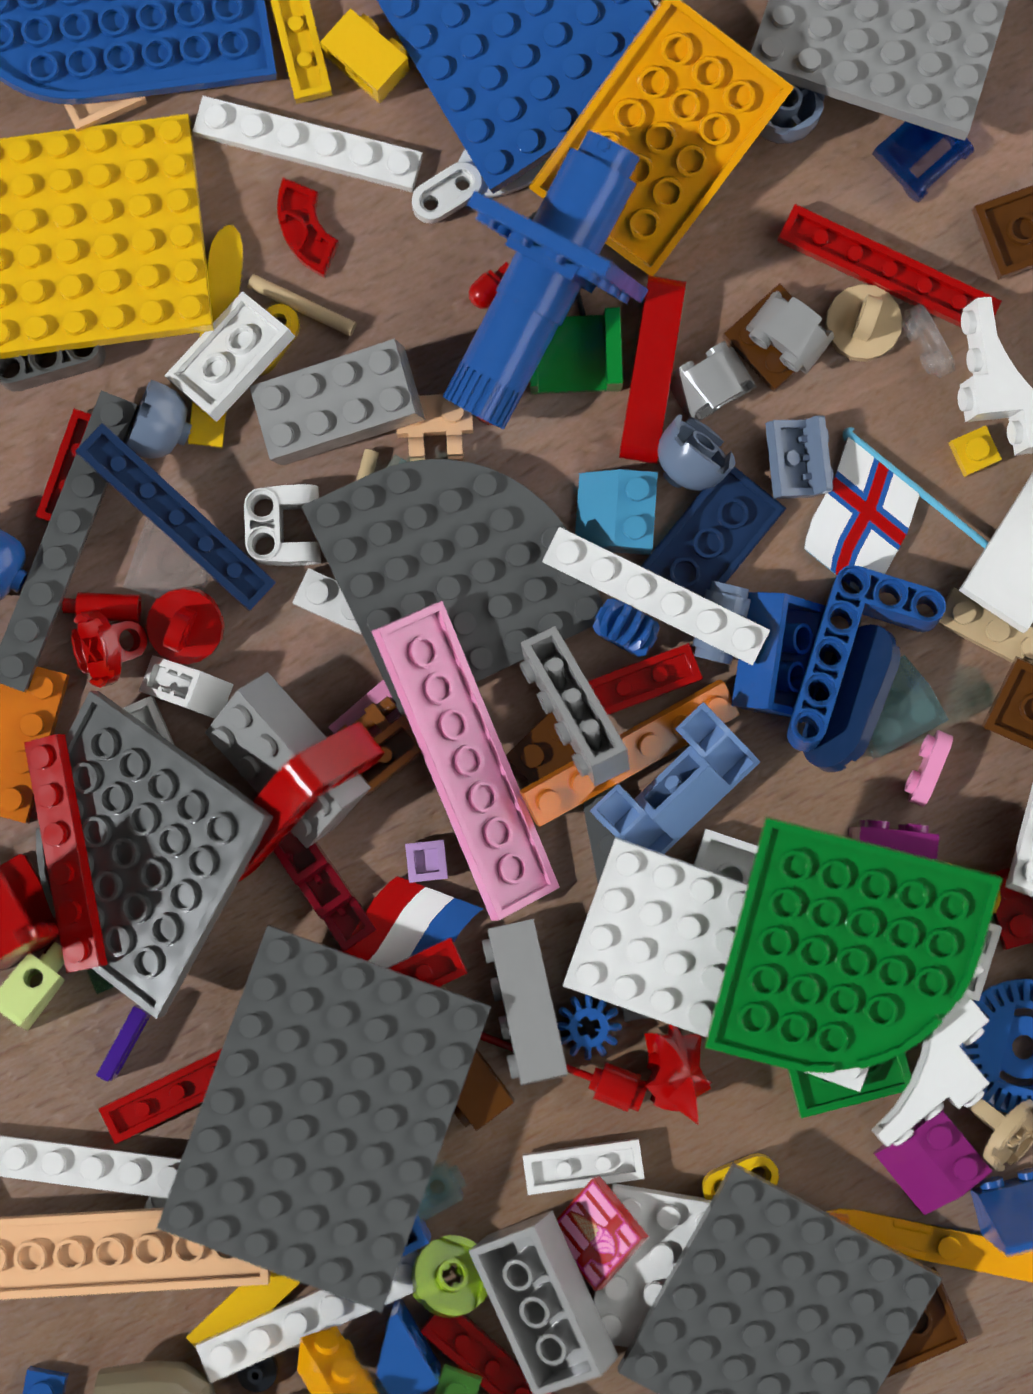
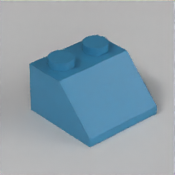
M617 469L579 473L575 535L613 553L650 555L653 549L658 472Z

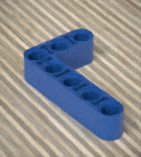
M850 565L839 571L828 597L787 729V738L793 748L798 751H811L822 740L829 724L861 616L865 615L909 630L925 633L936 627L946 611V602L940 592L861 566ZM852 581L857 584L860 592L850 594L842 588L841 583ZM884 592L892 594L896 598L897 604L892 606L884 604L880 600L879 594ZM916 605H928L933 610L934 616L924 617L920 615ZM834 616L845 618L849 628L838 629L834 627L830 618ZM824 651L834 653L838 659V664L827 665L823 663L819 654ZM812 687L822 688L827 694V700L815 701L810 697L808 689ZM800 723L811 724L816 730V736L812 738L801 736L797 730V725Z

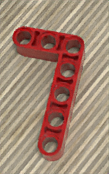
M361 722L354 723L296 754L280 768L254 799L253 802L274 817L238 882L252 874L267 859L323 794L368 770L383 757L385 752Z

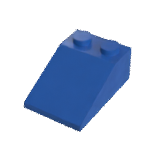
M1033 1168L1020 1170L1017 1172V1178L1003 1180L1002 1176L986 1178L980 1181L979 1187L970 1189L981 1235L1006 1256L1033 1250Z

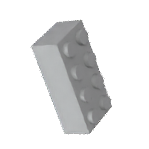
M395 339L249 386L269 459L282 466L425 420L405 347Z
M268 672L238 689L205 732L213 744L225 755L258 794L287 761L301 751L326 739L323 733ZM357 775L323 794L291 830L292 834L307 849L334 830L371 787L360 775Z
M553 1211L488 1234L469 1250L533 1394H548L602 1376L618 1358L617 1352Z

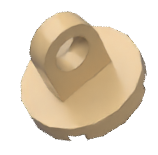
M860 284L846 288L835 297L826 313L825 330L833 331L834 339L832 340V346L839 354L850 360L867 362L881 357L893 348L901 334L903 318L898 303L890 293L874 285Z
M983 1099L967 1108L976 1118L994 1131L983 1154L985 1163L993 1170L998 1172L1004 1171L1005 1166L1003 1164L1005 1162L1009 1165L1016 1163L1033 1144L1032 1100L1020 1103L1006 1117Z

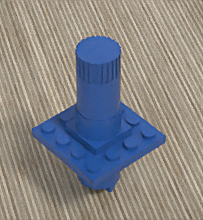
M588 130L579 149H569L533 220L474 190L467 205L478 212L476 220L507 239L505 245L516 253L496 289L497 293L443 394L445 399L501 429H505L559 325L562 326L581 288L592 294L597 286L625 304L628 303L630 298L642 303L648 289L613 263L599 256L636 186V183L629 179L640 159L636 154L616 142Z

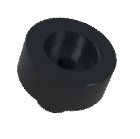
M274 1356L268 1357L237 1371L238 1380L248 1391L263 1392L273 1385L278 1374V1363Z

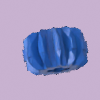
M616 599L606 600L603 607H600L596 614V620L593 624L595 634L638 657L645 656L649 649L653 647L660 629L658 622L653 620L652 617Z
M585 994V1005L580 1006L578 998L572 996L570 1001L576 1010L571 1012L563 1006L559 1009V1013L568 1018L569 1022L558 1021V1030L570 1031L560 1037L561 1045L574 1040L575 1042L570 1047L569 1054L575 1056L580 1047L583 1046L585 1060H591V1047L596 1046L598 1053L601 1057L607 1055V1052L602 1042L605 1040L613 1046H616L618 1040L608 1034V1031H620L622 1025L618 1022L607 1021L618 1014V1010L614 1007L603 1013L602 1010L607 1004L606 1001L599 999L596 1006H592L593 997ZM587 1016L590 1021L596 1019L599 1021V1026H594L597 1031L594 1035L589 1036L586 1031L579 1033L577 1030V1026L582 1027L580 1020L583 1017Z

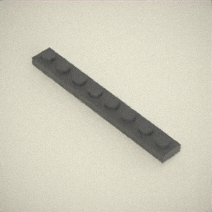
M101 390L80 445L101 423L125 443L137 414L138 404ZM77 454L0 644V683L25 693L28 690L109 484Z

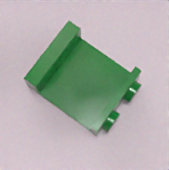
M620 307L605 308L604 315L566 316L562 326L559 325L529 382L530 394L621 391L623 386Z

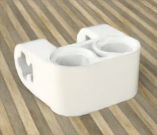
M309 484L279 485L257 488L247 495L244 503L245 545L248 553L256 562L261 565L273 566L321 564V547L319 543H284L283 510L302 509L301 506L318 499L319 486ZM262 499H269L273 501L271 513L264 517L255 515L254 507L256 503ZM262 537H271L275 542L274 549L267 555H259L255 550L256 543Z

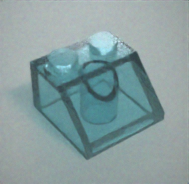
M905 655L901 656L898 671L867 747L873 759L891 752L949 720L929 683Z

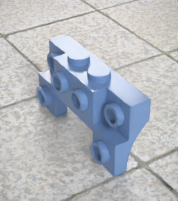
M704 702L675 728L690 746L635 799L617 784L590 810L596 819L615 837L665 854L761 762Z

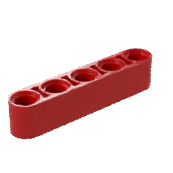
M649 275L646 287L648 292L644 299L619 458L657 464L658 444L663 431L686 281Z

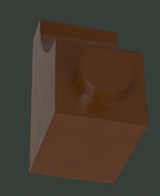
M476 1048L454 1114L464 1127L471 1124L478 1131L514 1103V1097Z

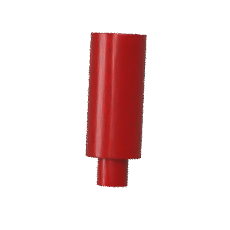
M78 592L76 598H63L62 611L63 613L76 614L77 616L81 612L93 609L100 611L108 621L140 622L142 598L140 594Z

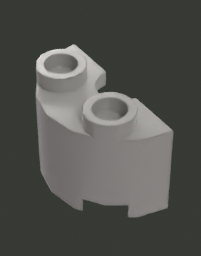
M779 291L771 294L745 328L750 332L749 337L754 343L764 349H767L770 345L775 347L782 353L780 361L794 372L801 370L805 374L809 372L834 339L833 331L825 330L819 325L822 318L815 311L795 297H792L789 302L782 298Z
M725 341L709 349L705 353L708 358L695 365L691 360L673 372L676 380L671 383L670 390L687 418L692 417L701 421L733 400L735 401L757 388L734 348H729Z

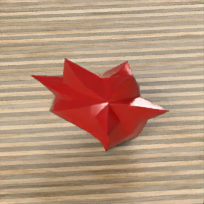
M668 1024L667 1034L645 1033L649 1055L646 1068L652 1071L647 1081L649 1084L646 1085L652 1093L650 1100L658 1108L680 1111L698 1125L697 1097L712 1089L710 1086L712 1082L706 1079L700 1068L702 1035L696 1033L682 1035L679 1027Z

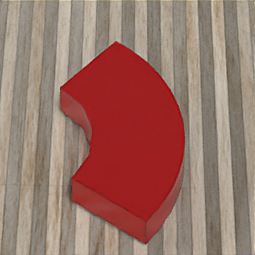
M282 178L277 198V214L284 239L292 253L304 266L325 278L339 246V241L328 234L318 221L316 212L319 198L318 191Z

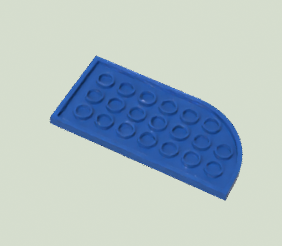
M0 0V81L26 96L41 101L69 105L90 104L277 80L264 0Z

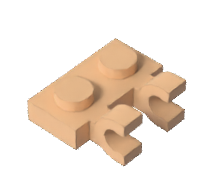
M443 394L419 395L425 420L396 429L397 438L408 437L410 461L425 460L424 436L447 435L448 459L464 461L462 434H473L472 413L445 399Z

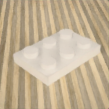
M241 292L213 322L214 331L204 332L165 374V377L216 422L295 338V335L289 328L244 292Z

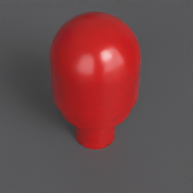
M507 262L495 273L490 269L486 273L484 272L471 284L468 295L475 307L479 309H488L497 293L496 289L509 266Z

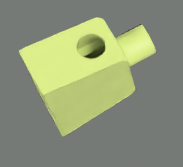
M52 941L39 959L28 953L0 987V1013L27 1031L65 981L63 977L57 974L64 965L62 947ZM41 973L43 975L42 983L38 987L31 988V978L35 974Z

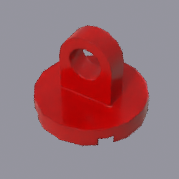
M190 587L169 590L156 599L148 612L146 623L149 641L158 654L169 661L184 665L201 662L215 652L223 639L225 627L223 615L221 616L215 600L202 590Z
M93 609L81 612L74 618L73 622L77 624V628L72 629L71 634L73 652L83 674L89 673L92 679L89 682L93 686L102 688L116 683L121 674V662L135 659L146 650L147 634L144 628L136 622L124 621L110 624L100 611ZM124 630L129 631L134 638L133 647L129 651L124 650L120 645L119 638Z

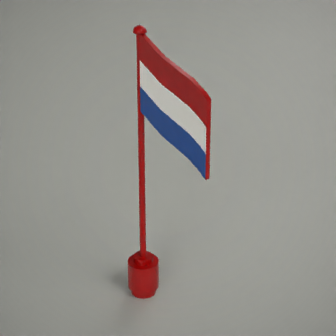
M396 876L379 892L365 912L377 930L345 953L387 968L449 937L455 942L464 927L484 908L418 883H409V880ZM361 920L351 937L365 928ZM482 1032L480 1040L513 1052L510 1042ZM608 1062L605 1063L603 1069L595 1067L593 1074L566 1064L568 1073L590 1081L588 1089L595 1091L593 1095L594 1100L628 1112L629 1109L639 1111L647 1090L646 1085L649 1084V1082L640 1079L641 1075Z

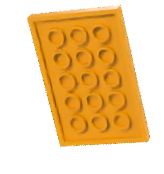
M661 0L533 179L529 189L544 199L569 149L578 150L588 130L596 132L636 154L640 159L629 178L636 183V186L605 244L646 274L654 276L794 87L682 0Z

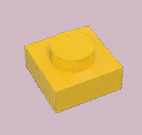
M986 425L948 443L964 478L1002 460Z

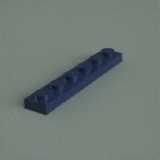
M103 423L75 451L79 457L248 611H251L276 583Z

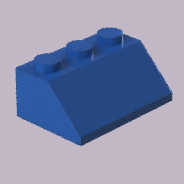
M749 592L748 599L751 602L747 619L769 629L770 632L753 666L738 659L731 706L753 712L791 717L826 606L786 593ZM825 651L819 654L820 659L823 663L825 658ZM820 687L808 689L812 699H816Z

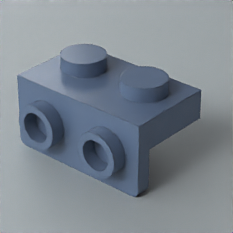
M816 415L806 420H772L765 423L773 499L813 498L831 492L833 490V469L830 465L829 432L826 428L825 416Z

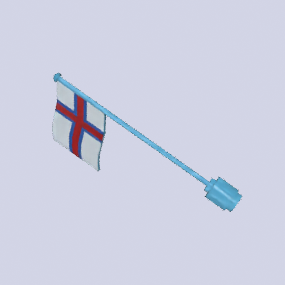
M848 427L843 431L842 437L844 440L847 439L836 476L832 481L833 490L825 494L812 518L804 547L808 553L835 575H838L841 569L850 565L861 566L885 574L907 535L919 496L985 549L989 543L986 539L853 433L854 428ZM845 581L857 593L860 592L856 583Z

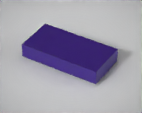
M138 1004L133 1006L96 1074L97 1077L106 1082L118 1077L151 1016Z

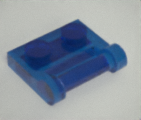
M905 121L874 149L872 155L904 187L905 192L913 201L920 202L928 195V188L960 159H967L975 149L968 138L964 141ZM945 139L951 148L917 178L910 170Z

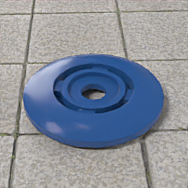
M1012 979L1000 982L984 990L979 1001L973 1000L989 1022L982 1027L984 1033L976 1041L967 1046L964 1043L959 1046L990 1083L982 1089L985 1094L981 1099L996 1110L1007 1114L1020 1103L1027 1100L1033 1101V1084L1014 1085L999 1077L1000 1072L1003 1070L1005 1073L1016 1078L1033 1079V1055L1027 1059H1020L1015 1056L1012 1050V1044L1017 1037L1027 1035L1033 1039V1017L1014 1015L1015 1009H1033L1032 979Z

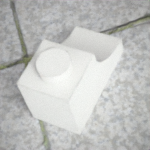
M152 655L139 691L215 719L227 704L234 684L202 671Z

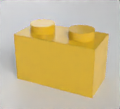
M350 8L320 41L323 56L380 104L409 72L408 52L394 38L388 41L378 32V25L364 13L359 16Z

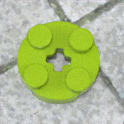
M447 1235L431 1241L417 1254L411 1271L413 1296L417 1302L423 1304L431 1313L445 1318H455L471 1312L487 1297L488 1293L469 1253V1250L476 1245L475 1242L463 1236ZM450 1266L456 1268L455 1274L461 1278L460 1283L455 1282L450 1287L446 1284V1279L442 1277V1271H447Z

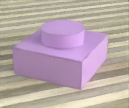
M444 840L405 844L409 883L448 879Z

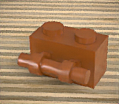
M388 696L376 705L371 703L364 709L366 713L354 722H361L367 730L376 725L381 733L374 739L385 752L377 763L359 774L371 787L365 794L368 796L422 754L411 725L404 716H401L392 724L385 718L397 708ZM345 724V725L342 726L340 729H338L337 732H339V731H341V730H343V729H345V728H347V727H349V726H347V725Z

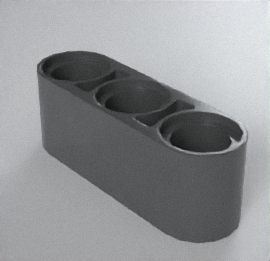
M97 345L87 357H79L78 349L50 352L57 354V360L49 368L41 367L42 358L49 353L28 354V356L20 355L19 357L0 359V383L7 390L18 392L93 371L104 363L106 349L104 345ZM20 364L19 373L15 377L5 378L4 373L9 365Z

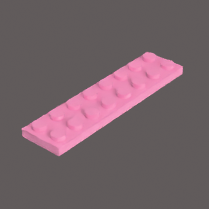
M443 601L434 603L373 630L374 639L491 921H499L560 888L528 808L519 792V786Z

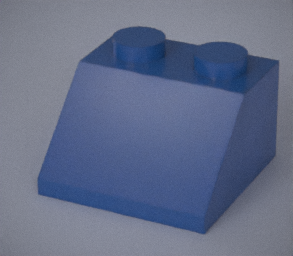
M400 1298L394 1301L376 1372L378 1378L375 1379V1384L380 1394H422L439 1383L441 1363L425 1336L420 1332L419 1326L403 1299Z

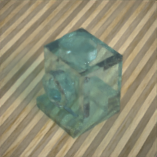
M446 1160L434 1166L417 1213L421 1223L463 1200L464 1194L461 1189L467 1186L457 1165L449 1168ZM434 1180L442 1181L445 1185L444 1191L434 1193L430 1188L431 1182Z

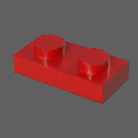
M1011 867L989 872V874L1002 878L999 888L1001 900L993 916L996 925L1002 927L999 937L1005 950L1033 943V900L1029 895L1006 887Z

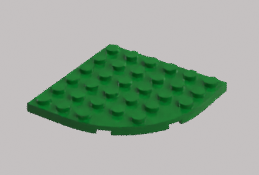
M765 816L707 1033L705 1048L785 1069L811 1073H835L838 1070L857 1067L863 1069L886 1062L908 1051L936 1030L943 1023L942 1019L951 1011L956 1002L959 1003L965 994L982 953L1002 878L982 871Z

